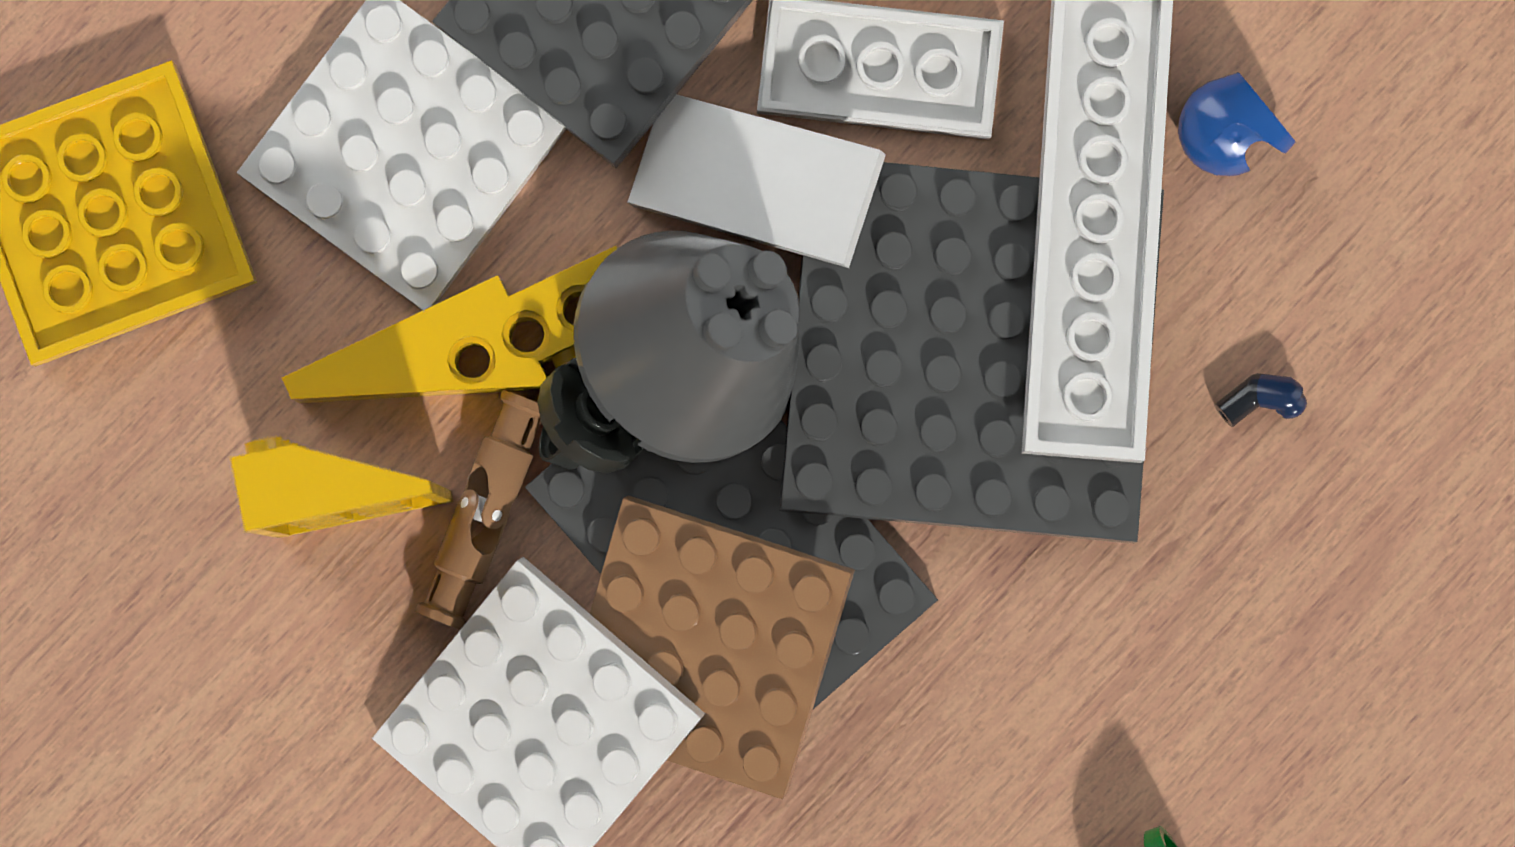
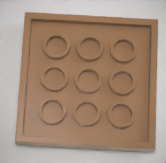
M628 495L623 498L590 614L706 713L667 761L783 800L788 793L855 569Z

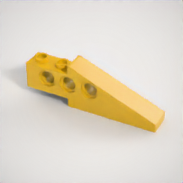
M613 246L510 296L498 275L285 375L281 379L290 398L298 403L502 392L503 390H540L541 384L548 377L543 365L553 361L557 368L567 364L576 357L574 325L570 324L565 316L568 303L581 295L584 286L590 281L597 268L605 258L617 249V246ZM527 321L540 324L544 331V339L540 347L531 352H521L514 348L512 335L518 325ZM475 346L486 349L490 357L487 371L476 378L463 376L458 365L462 353L468 348Z

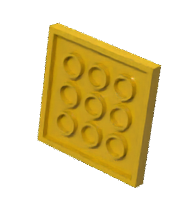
M172 60L0 124V283L32 366L42 365L257 283L178 69Z

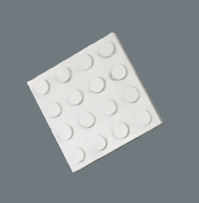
M366 0L236 173L421 310H425L439 301L566 129L470 51L402 1Z
M522 557L515 562L372 739L496 847H594L706 713L527 559Z

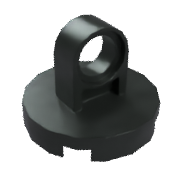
M576 357L567 364L558 366L541 384L537 403L543 425L539 439V455L543 461L571 470L582 466L590 471L611 473L628 466L644 450V448L637 445L640 441L624 429L614 418L608 421L601 413L583 382Z

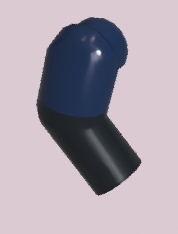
M1257 373L1243 381L1214 404L1224 421L1229 426L1234 427L1258 407L1276 410L1284 419L1296 418L1304 412L1307 406V399L1303 394L1302 385L1292 377Z

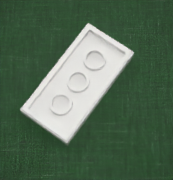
M769 0L757 114L990 140L1004 20L826 0Z
M676 94L653 123L627 203L640 209L849 268L886 154L879 149Z

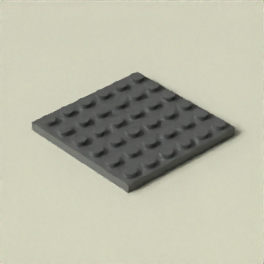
M883 162L849 268L802 255L798 294L799 359L788 409L780 511L1133 544L1138 542L1144 461L1135 463L1022 453L1040 177ZM1161 190V206H1160V222H1159V238H1158V254H1157V270H1156V287H1155L1154 318H1155V304H1156V291H1157V278H1158V264H1159V251H1160V238H1161V224H1162V211H1163L1164 190Z

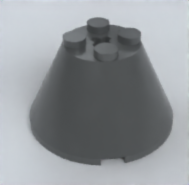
M686 231L654 232L625 243L604 259L590 281L584 286L580 295L574 320V347L580 374L592 400L607 420L611 421L614 418L624 429L640 440L637 445L652 453L677 461L694 463L719 461L748 450L764 439L783 418L789 407L791 391L798 368L799 302L794 285L787 274L784 260L773 251H761L747 245Z

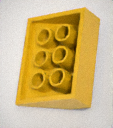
M282 436L244 443L246 454L230 457L244 530L249 533L282 538L453 502L450 489L430 480L308 449L306 446H299L298 443H291L289 439L282 440Z

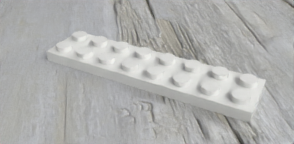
M1051 0L1022 438L1023 454L1135 463L1145 461L1173 0Z

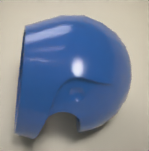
M1239 72L1209 81L1193 91L1185 102L1179 116L1178 136L1185 155L1201 170L1217 176H1236L1249 172L1250 169L1246 163L1245 154L1249 146L1255 142H1267L1285 154L1296 143Z

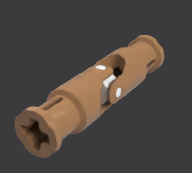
M503 390L500 396L503 406L491 436L484 437L469 473L466 488L458 501L434 561V565L438 570L425 602L418 603L415 612L460 630L467 622L463 616L476 584H483L507 523L509 511L518 496L533 455L529 450L541 422L537 402ZM472 520L482 522L484 524L483 529L471 540L470 524Z

